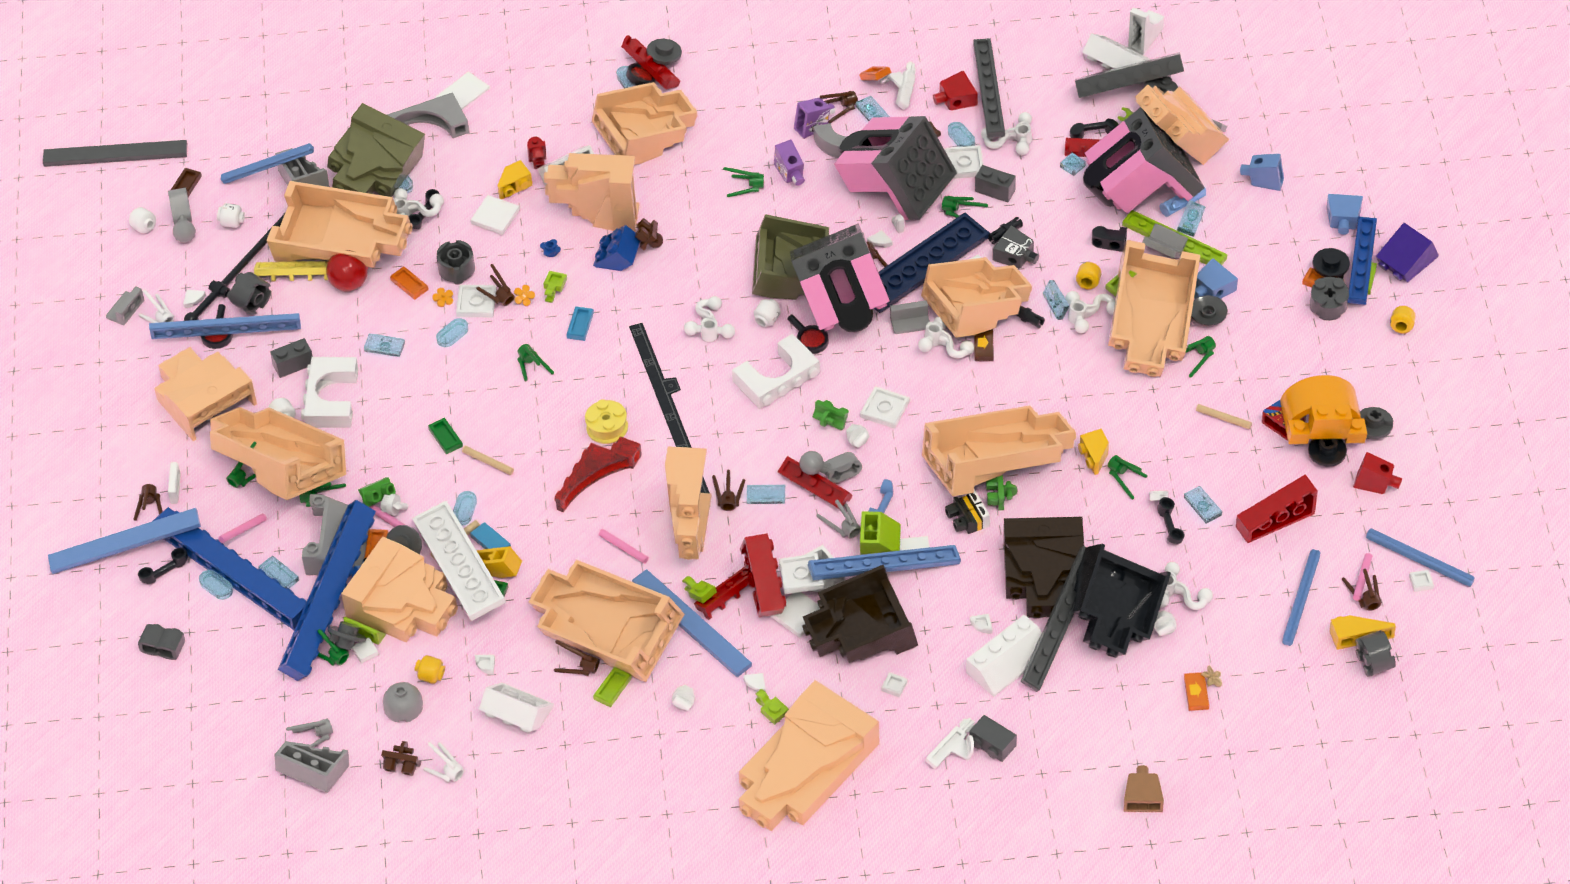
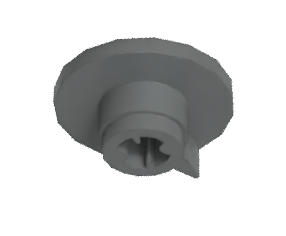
M662 38L651 41L647 46L646 52L647 56L651 55L654 62L667 66L681 58L682 49L677 42Z
M1368 407L1360 411L1361 418L1365 419L1367 438H1384L1391 433L1394 420L1389 412L1380 407Z
M399 525L392 528L387 534V539L402 544L420 555L422 541L419 533L414 528L408 525Z
M341 621L339 627L328 626L327 630L331 632L329 641L335 642L334 644L337 647L351 650L355 641H366V637L358 633L359 627L354 624Z

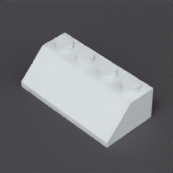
M1094 33L1090 34L1082 53L1087 55V59L1094 62L1098 60L1102 62L1101 66L1110 70L1111 68L1115 69L1150 60V58L1104 35Z
M1026 615L1021 616L966 659V673L995 697L1024 674L1041 637V630Z

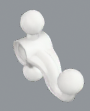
M1022 112L1018 117L1019 123L1014 128L1006 129L1005 137H999L996 142L991 141L993 138H987L986 127L983 128L981 137L984 139L985 145L988 148L997 149L1002 147L1006 140L1014 139L1018 142L1015 147L1016 152L1019 155H1026L1030 149L1028 144L1033 140L1030 126L1032 122L1031 114Z
M398 188L393 194L395 205H397L396 214L409 216L420 211L423 216L432 217L439 213L441 206L444 204L443 196L434 194L430 197V204L433 208L427 210L419 201L407 200L408 193L403 188Z
M1069 291L1065 296L1066 302L1070 305L1068 320L1075 324V330L1078 333L1083 334L1088 331L1089 323L1085 318L1094 315L1099 310L1101 301L1108 303L1106 310L1109 314L1113 315L1115 300L1108 294L1097 295L1093 300V304H1086L1080 300V295L1076 291Z
M717 296L700 300L696 304L695 310L697 314L704 318L701 321V325H697L694 321H688L684 325V332L687 335L691 336L699 332L702 339L706 342L715 341L718 338V334H722L725 338H731L735 334V327L733 325L725 324L719 327L713 313L703 308L708 306L714 311L720 309L722 301Z
M936 317L934 321L927 323L924 338H921L918 342V348L922 352L930 351L933 346L944 345L948 355L953 358H963L966 355H971L975 349L971 341H963L960 345V351L954 350L952 337L944 331L947 326L940 317Z
M1169 562L1166 564L1165 572H1171L1160 606L1161 608L1169 604V597L1173 594L1183 595L1185 605L1192 610L1204 608L1213 599L1212 591L1208 588H1202L1197 595L1199 601H1192L1188 587L1182 582L1177 581L1176 576L1180 572L1178 563Z

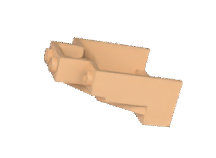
M652 82L597 94L592 122L615 155L635 156L634 165L663 155L664 148L672 147L674 143L683 142L687 131L686 127H691L695 124L697 110L692 106L682 90L662 93L656 84Z
M1147 85L1135 96L1136 102L1154 123L1163 129L1178 146L1202 165L1229 141L1228 137L1180 86L1174 92L1167 91L1164 93L1157 86L1152 88L1150 85Z
M569 153L568 161H565L564 165H548V171L544 172V183H547L545 195L549 196V203H567L569 208H572V216H581L583 219H588L593 224V227L614 231L616 228L619 229L627 225L636 232L639 202H636L633 175L635 156Z
M984 257L929 264L921 296L924 300H927L929 306L957 338L976 335L994 329L997 326L998 320L1007 319L1009 315L1018 314L1021 303L1029 300L1032 285L1015 265L994 267Z
M189 347L158 365L161 377L165 382L154 388L157 400L192 441L196 440L194 427L240 400L247 398L254 406L257 404L252 380L240 367L235 369L219 352L201 360L192 348Z
M668 446L665 472L675 543L678 544L679 558L688 560L699 559L700 552H703L712 496L711 493H700L707 449Z
M385 537L380 539L341 593L346 617L406 643L410 637L415 635L417 628L437 637L446 628L448 620L456 614L458 609L455 596L445 592L448 584L443 572L435 570L433 566L424 563L423 556Z

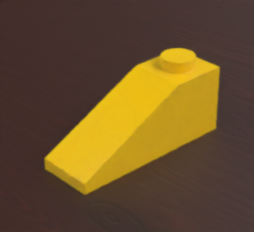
M510 546L476 550L491 576L505 578L517 575L522 560Z
M1349 615L1331 619L1329 631L1336 649L1339 650L1356 646L1355 639L1380 630L1386 634L1388 639H1392L1395 636L1396 625L1391 622Z

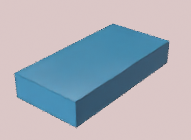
M575 306L566 334L567 339L586 340L594 309Z
M485 522L470 533L471 538L484 549L511 547V543Z

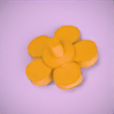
M523 285L522 290L517 287L514 290V294L517 295L514 301L517 304H521L523 300V305L528 306L531 303L530 299L535 297V293L529 291L530 287L528 285Z
M438 288L437 293L433 294L432 299L437 301L439 307H444L445 303L451 305L453 303L451 298L453 292L451 290L445 292L444 288Z

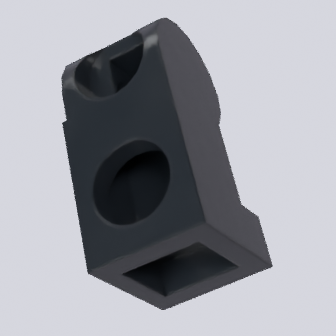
M1104 226L1093 228V246L1123 252L1127 240V227H1120L1119 230L1107 229Z

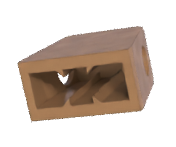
M1138 766L1136 773L1128 775L1124 797V812H1163L1164 798L1158 774L1149 773L1148 766Z

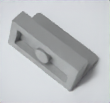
M1155 224L1150 237H1144L1142 243L1169 257L1180 258L1188 238L1162 225Z
M135 286L131 292L125 291L106 314V318L124 326L145 301L142 288Z
M927 300L890 306V319L894 334L926 329L927 323L930 322Z

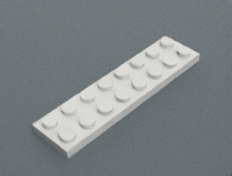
M447 500L412 518L471 621L506 603L504 596Z

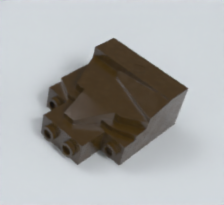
M1083 516L1004 518L1003 549L1006 599L1017 600L1026 598L1028 618L1050 617L1080 548L1084 546Z
M884 565L819 591L820 600L817 603L820 609L802 616L805 623L802 625L806 636L810 635V646L813 652L817 650L819 657L839 649L842 658L846 656L848 662L851 663L858 659L864 660L885 650H894L896 655L919 646L912 623L908 621L888 579Z

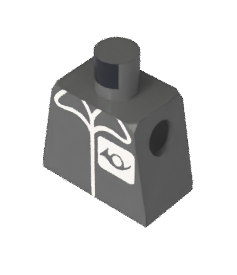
M1010 226L993 247V261L1008 266L1015 265L1018 269L1026 261L1036 264L1039 259V254L1034 252L1033 239L1013 226Z

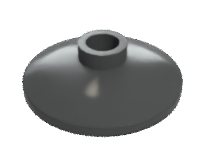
M1210 295L1201 296L1193 301L1191 317L1202 325H1217L1225 320L1228 309L1225 302L1218 297Z

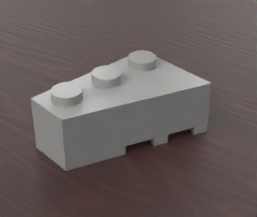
M290 148V149H286V150L277 152V153H275V155H276V154H279V153H282V152H285V151H288V150H291V149H293V148ZM306 156L277 166L287 186L289 181L330 187L327 170L324 168L320 169L313 161L309 162L306 160Z
M285 741L274 754L276 771L326 793L330 791L349 767V753L345 749H342L340 752L330 750L329 747L323 746L322 749L312 748L310 744Z

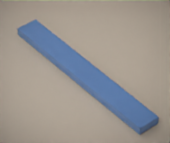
M299 313L149 323L151 339L301 329Z
M192 508L48 554L50 570L52 574L199 528L201 523L198 510Z
M956 545L809 560L807 565L812 579L822 580L857 576L880 565H884L886 572L960 564L961 558Z
M646 569L632 579L633 583L670 597L685 614L679 626L737 678L752 667V662L650 571Z

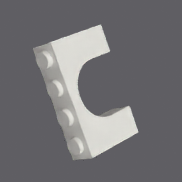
M793 334L777 342L778 355L791 367L785 375L776 378L765 377L748 361L732 369L733 383L759 409L770 405L774 400L785 396L789 391L800 387L804 382L815 378L820 373V361Z
M357 357L311 358V364L307 366L309 379L305 380L307 394L303 395L305 409L301 410V419L305 420L306 424L316 428H351L353 418L351 401H327L318 395L323 388L331 384L357 383L359 371Z

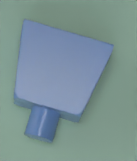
M1281 154L1253 155L1250 165L1241 164L1240 175L1250 176L1251 185L1255 187L1281 191L1284 181Z
M1328 194L1326 209L1330 227L1337 228L1338 233L1341 235L1348 234L1349 229H1356L1358 217L1362 209L1363 196Z
M1213 258L1198 272L1194 298L1197 299L1201 296L1210 295L1221 299L1237 291L1238 278Z

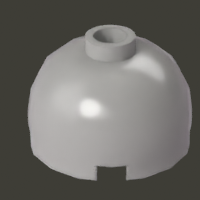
M398 682L391 685L384 693V712L390 720L394 722H399V720L411 722L421 714L423 700L416 686L408 682Z

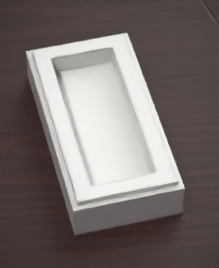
M170 462L168 495L171 504H178L181 472L177 462Z

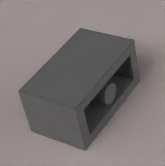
M982 165L975 176V192L1008 203L1016 190L1015 175Z
M305 338L270 351L272 364L279 378L307 368L308 364H311V358L313 357L312 350Z
M983 715L969 731V735L973 736L975 748L982 749L991 758L998 759L1001 762L1017 746V734L986 715Z

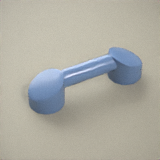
M884 479L882 482L880 493L884 494V497L878 509L870 507L868 511L885 513L893 497V483L891 480Z

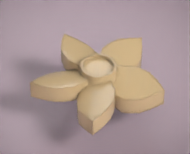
M1210 665L1207 666V671L1201 673L1202 676L1208 678L1207 685L1211 686L1214 684L1221 687L1222 680L1219 678L1221 672H1214Z

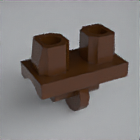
M643 218L637 223L636 228L638 231L635 237L641 241L640 248L642 250L646 249L647 244L653 248H658L663 244V236L657 233V221L653 220L650 223Z
M402 741L400 746H393V751L397 752L382 750L381 756L384 759L383 769L385 771L395 772L397 763L403 764L402 774L413 776L416 767L421 765V760H418V756L408 755L414 753V748H408L407 741Z

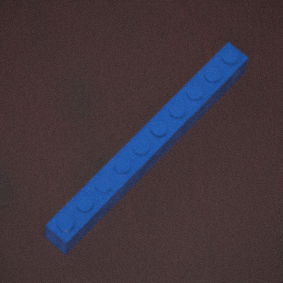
M358 500L350 503L346 508L277 669L296 681L307 677L312 670L311 663L318 656V647L324 641L317 631L321 629L326 634V628L332 623V614L340 604L339 597L347 586V578L352 575L354 571L353 564L361 554V545L368 538L367 531L374 524L375 519L373 517L376 511Z
M167 507L153 521L180 512ZM199 528L164 539L175 548H184L188 557L285 625L295 630L307 601L304 598L297 597L291 589L281 586L275 578L271 579L262 569L254 567L248 559L241 558L235 550L228 549L219 539L215 540L206 530Z

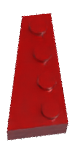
M1305 474L1239 513L1236 517V528L1245 541L1250 543L1312 516L1316 510L1318 490Z
M768 533L745 537L740 551L741 554H745V570H750L748 574L749 584L751 588H755L753 599L758 617L782 614L784 607H786V598L784 595H781L782 580L780 576L777 577L776 569H778V562L776 558H773L772 551H774L773 541L769 539Z

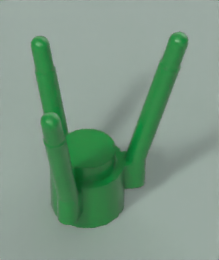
M723 167L725 171L738 173V175L732 174V178L748 179L749 186H753V188L729 193L727 197L759 192V188H764V174Z
M944 196L942 210L946 211L945 215L957 218L960 215L954 213V211H958L959 205L988 207V204L970 202L974 200L973 197Z
M1206 336L1187 345L1186 353L1197 349L1200 354H1206L1189 374L1190 378L1214 354L1213 349L1216 348V343L1212 337Z
M523 344L518 348L517 353L520 357L517 360L520 364L524 381H528L524 362L532 363L534 361L538 366L541 364L552 375L554 374V371L538 356L537 352L529 344Z
M253 442L250 447L254 449L257 443ZM238 462L232 472L226 477L227 482L235 488H238L240 485L245 487L248 482L256 478L254 473L245 479L246 473L241 469L243 465L241 462Z
M1114 455L1108 462V468L1111 469L1109 474L1117 480L1127 495L1133 500V494L1117 474H1124L1129 469L1144 478H1147L1148 475L1142 472V468L1123 460L1118 455Z
M328 482L300 494V502L306 503V507H311L309 502L310 494L346 487V484L331 485L332 483Z
M318 629L317 632L331 646L328 651L329 657L320 652L318 657L328 661L332 666L345 663L349 658V651L337 647L332 641H329L328 636L321 629Z

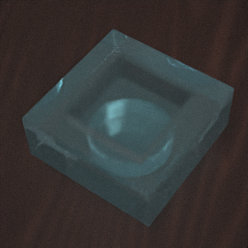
M1074 153L1069 154L1060 162V168L1073 176L1086 166V161Z

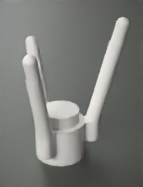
M144 289L143 293L158 311L155 314L156 320L142 313H139V317L151 323L174 322L175 316L169 311L159 294L156 293L155 296L161 306Z
M428 742V746L446 762L443 767L445 774L424 767L423 770L443 778L448 783L451 780L454 782L458 781L464 774V768L454 759L441 742H438V746L444 754L431 742Z

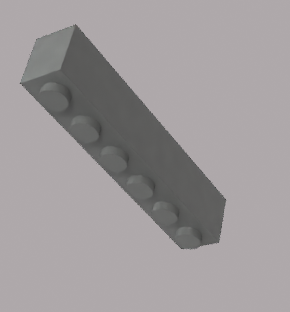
M1178 52L1075 78L1078 96L1081 98L1184 72L1181 54Z

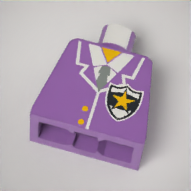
M819 97L798 102L794 129L803 139L813 135V126L828 124L829 115L836 112L835 106L832 103L826 104Z
M792 139L775 145L774 166L786 183L794 182L796 186L803 184L805 181L803 177L804 163Z

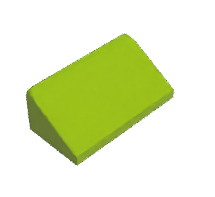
M343 618L344 622L358 626V633L365 636L366 639L370 638L377 645L386 636V633L354 619Z

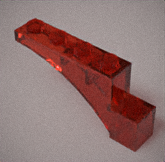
M621 436L616 443H613L611 450L590 443L589 447L582 452L580 461L575 463L571 475L566 477L562 489L557 491L554 501L556 502L557 510L564 513L570 503L581 492L598 480L624 469H634L642 456L641 444Z

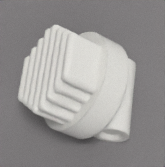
M852 424L846 430L848 442L857 448L863 446L870 437L868 430L860 424Z
M398 494L384 495L380 504L382 507L381 511L391 516H397L400 510H407L409 508L407 503L401 502V497Z
M1165 610L1159 612L1154 625L1156 632L1160 636L1174 632L1177 623L1173 614Z
M685 684L684 686L677 687L672 695L674 706L686 711L693 706L695 701L694 689Z

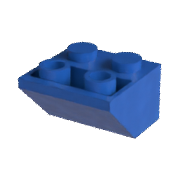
M624 225L619 229L616 228L612 233L604 235L599 241L600 246L595 254L593 266L622 271L633 265L640 241L635 237L636 232L627 225Z

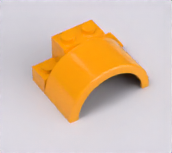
M1331 375L1312 376L1294 383L1283 393L1280 402L1289 444H1308L1309 439H1345V443H1365L1367 437L1365 419L1361 418L1356 391L1347 380ZM1309 414L1308 423L1300 420L1302 417Z

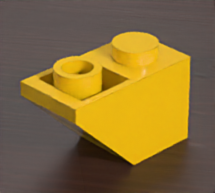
M521 160L504 168L497 185L501 200L533 186L531 173Z
M1102 429L1080 435V443L1078 444L1080 454H1084L1086 465L1089 469H1092L1094 475L1099 474L1109 451V442Z

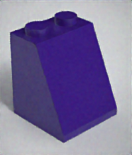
M1403 222L1379 251L1376 258L1379 262L1378 265L1383 270H1390L1399 281L1403 279L1408 283L1437 259L1439 254L1430 239Z

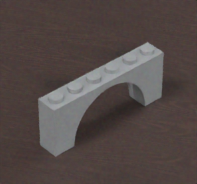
M453 92L387 114L406 125L414 123L437 125L445 129L452 138L470 133L468 120Z

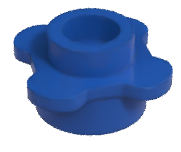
M556 239L540 244V248L543 249V253L547 257H554L561 251V247L557 245Z

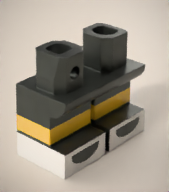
M975 489L974 493H969L961 498L953 497V503L945 506V513L948 518L958 516L957 519L953 520L956 532L966 530L968 534L990 527V514Z

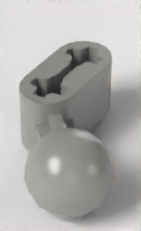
M186 188L169 190L168 196L174 222L172 234L177 241L187 243L195 237L196 229L192 224Z
M808 451L801 456L799 461L801 470L806 474L815 475L821 472L833 483H839L856 476L862 470L861 462L852 452H845L824 462L821 454L816 451Z

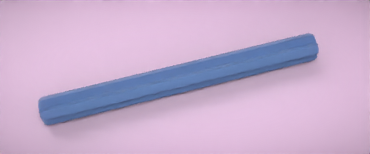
M308 143L221 174L220 180L223 184H227L314 153V146Z
M1370 528L1366 534L1367 539L1468 587H1471L1474 583L1475 577L1373 528Z
M1310 550L1283 635L1282 643L1284 645H1293L1321 552L1319 550Z

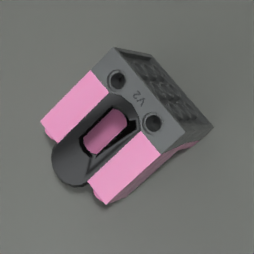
M1141 107L1085 152L1088 159L1086 162L1089 166L1084 172L1083 184L1105 206H1116L1118 210L1123 209L1127 214L1164 183L1169 188H1172L1179 198H1185L1187 201L1205 188L1185 151L1163 129L1156 125Z
M926 116L871 118L862 130L850 134L841 142L839 146L841 156L834 163L850 192H888L904 220H920L957 174L955 167Z
M859 223L790 251L791 262L820 330H830L835 327L834 324L838 323L847 332L862 331L872 322V309L875 307L881 309L887 306V302H890Z

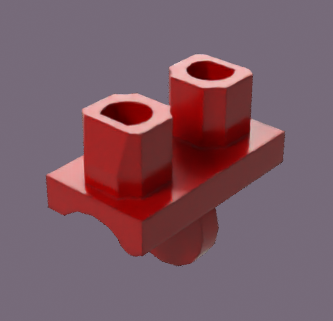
M533 136L527 142L528 161L533 162L534 169L545 165L546 144L541 138Z

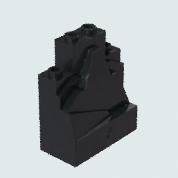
M1101 543L1085 548L1074 591L1077 594L1072 612L1078 614L1080 619L1089 621L1083 642L1089 644L1088 647L1098 651L1101 649L1106 651V655L1117 658L1118 656L1126 655L1130 639L1139 643L1150 640L1171 572L1158 573L1104 550L1105 544Z

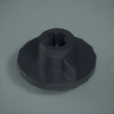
M1324 248L1314 255L1312 264L1314 270L1323 277L1343 279L1344 274L1349 270L1350 261L1345 252L1336 248Z
M1312 439L1309 443L1308 453L1313 462L1321 466L1330 467L1340 464L1345 459L1347 448L1342 439Z

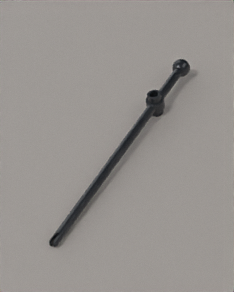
M285 213L273 226L280 227ZM271 228L222 281H211L208 289L212 292L193 312L185 315L184 321L199 320L198 317L217 296L227 297L230 288L227 286L265 246Z

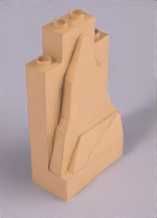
M289 181L284 194L288 205L280 227L272 226L267 243L274 261L292 262L316 258L329 260L333 255L345 254L357 258L366 267L374 268L376 261L380 259L381 253L401 256L403 249L407 246V237L411 234L413 226L407 215L396 214L397 205H395L393 197Z
M1127 240L1120 259L1119 282L1108 346H1112L1115 349H1127L1124 363L1125 370H1129L1132 373H1144L1151 377H1161L1166 358L1173 361H1182L1186 353L1200 255L1182 251L1179 260L1144 253L1145 243ZM1131 270L1137 273V275L1131 277L1129 271Z
M1029 405L925 423L922 456L952 496L974 493V486L1001 476L1007 471L1060 462L1063 450L1073 448L1076 432L1060 412L1038 415Z
M238 407L210 419L211 449L250 466L256 475L257 482L272 494L289 500L346 475L343 439L272 408L252 413ZM256 442L257 444L254 449L251 448L252 443Z
M575 560L567 576L547 569L529 600V603L536 611L544 613L537 625L544 635L599 657L605 664L631 674L632 677L644 682L649 678L685 615L670 597L579 560Z
M814 680L787 711L784 725L739 771V783L747 790L739 798L741 813L746 817H751L759 826L766 827L770 831L786 815L792 821L804 825L879 745V721Z

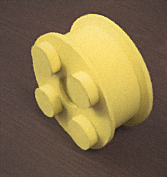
M601 399L592 404L585 413L587 434L595 442L601 444L614 443L622 439L628 431L626 410L616 401Z

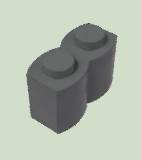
M146 624L138 641L139 651L148 655H158L169 660H177L185 643L184 633L177 628L165 629L159 624Z

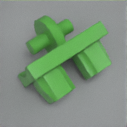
M817 400L815 401V410L812 417L819 420L820 425L823 427L830 425L842 431L845 428L849 410L844 407L838 409L828 400L824 402Z
M1003 474L986 481V490H997V492H987V505H998V511L1004 510L1005 497L1011 500L1018 492L1017 486L1011 484V481H1007L1006 485H1004Z
M389 477L358 489L363 504L368 507L382 501L384 495L396 494L394 484L390 482Z

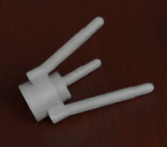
M835 500V503L845 517L841 524L842 529L820 514L816 515L817 518L840 533L843 538L846 536L850 539L854 538L861 531V527L857 523L848 504L845 503L843 507L839 500Z
M328 718L286 728V731L292 730L293 733L314 729L315 735L317 737L321 736V738L311 744L312 748L323 741L329 740V734L333 733L332 725Z

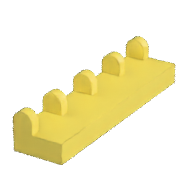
M328 261L256 262L254 274L258 277L271 276V281H276V276L289 275L290 281H294V275H308V281H312L313 275H324V279L328 280L326 275Z

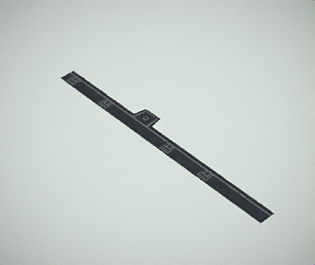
M643 322L629 326L675 446L692 448L671 394L681 390L677 378H664ZM703 477L700 493H710Z

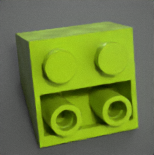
M862 511L860 555L900 551L901 524L882 512Z

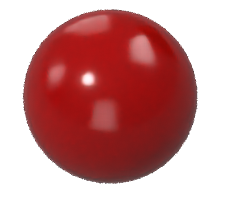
M336 254L327 263L326 275L333 287L340 291L349 292L358 289L364 284L368 275V267L355 257Z

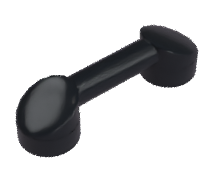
M1110 118L1103 122L1076 123L1070 128V138H1083L1084 131L1105 129V132L1108 134L1119 124Z
M435 189L426 191L424 206L427 210L433 208L430 204V197L434 194H440L439 191ZM420 212L408 216L413 226L412 229H420L422 227V220L425 216Z
M1163 497L1160 499L1157 510L1165 521L1168 531L1167 541L1173 544H1180L1185 534L1181 529L1174 527L1171 518L1175 503L1171 498Z
M184 548L174 549L171 553L173 560L155 571L150 567L140 569L138 571L139 580L146 584H152L156 582L157 578L172 569L182 567L188 559L186 550Z

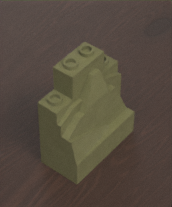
M362 103L351 116L350 127L328 156L327 168L337 173L333 178L332 188L373 194L375 191L379 195L392 197L395 190L401 186L422 158L425 133Z
M765 214L755 240L752 294L773 299L797 300L800 295H805L791 262L790 251L828 236L829 227Z

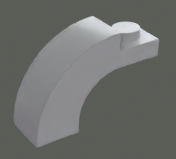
M831 123L813 126L816 145L824 153L832 157L839 158L844 151H872V144L866 134L843 136L833 130Z

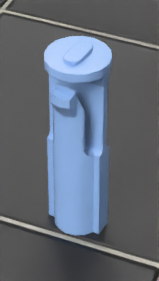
M1206 188L1189 201L1185 198L1181 199L1176 195L1159 205L1160 211L1165 217H1168L1206 196Z

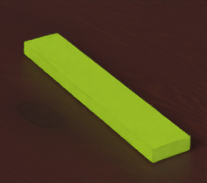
M1131 210L1122 221V226L1145 237H1150L1155 224L1162 225L1187 237L1188 240L1183 251L1199 254L1200 262L1205 265L1213 258L1221 265L1227 260L1228 254L1134 210Z

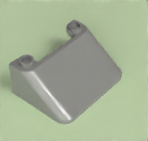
M310 494L309 502L313 515L323 517L319 543L310 542L303 548L302 561L306 575H318L348 504L322 494ZM367 540L361 545V554L357 561L354 562L353 567L362 565V560L365 558Z

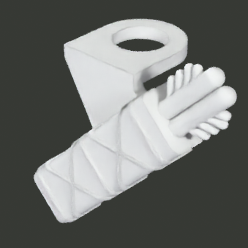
M912 61L907 63V70L903 74L901 72L890 73L880 80V84L893 81L899 88L896 105L903 110L910 105L916 79V67Z
M971 718L963 719L959 723L960 727L956 726L938 746L928 754L925 761L936 769L951 753L970 760L973 755L974 741L973 736H967L966 732L970 731L975 721Z

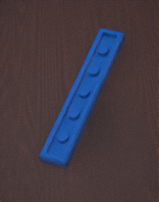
M1358 217L1348 303L1366 305L1377 218Z

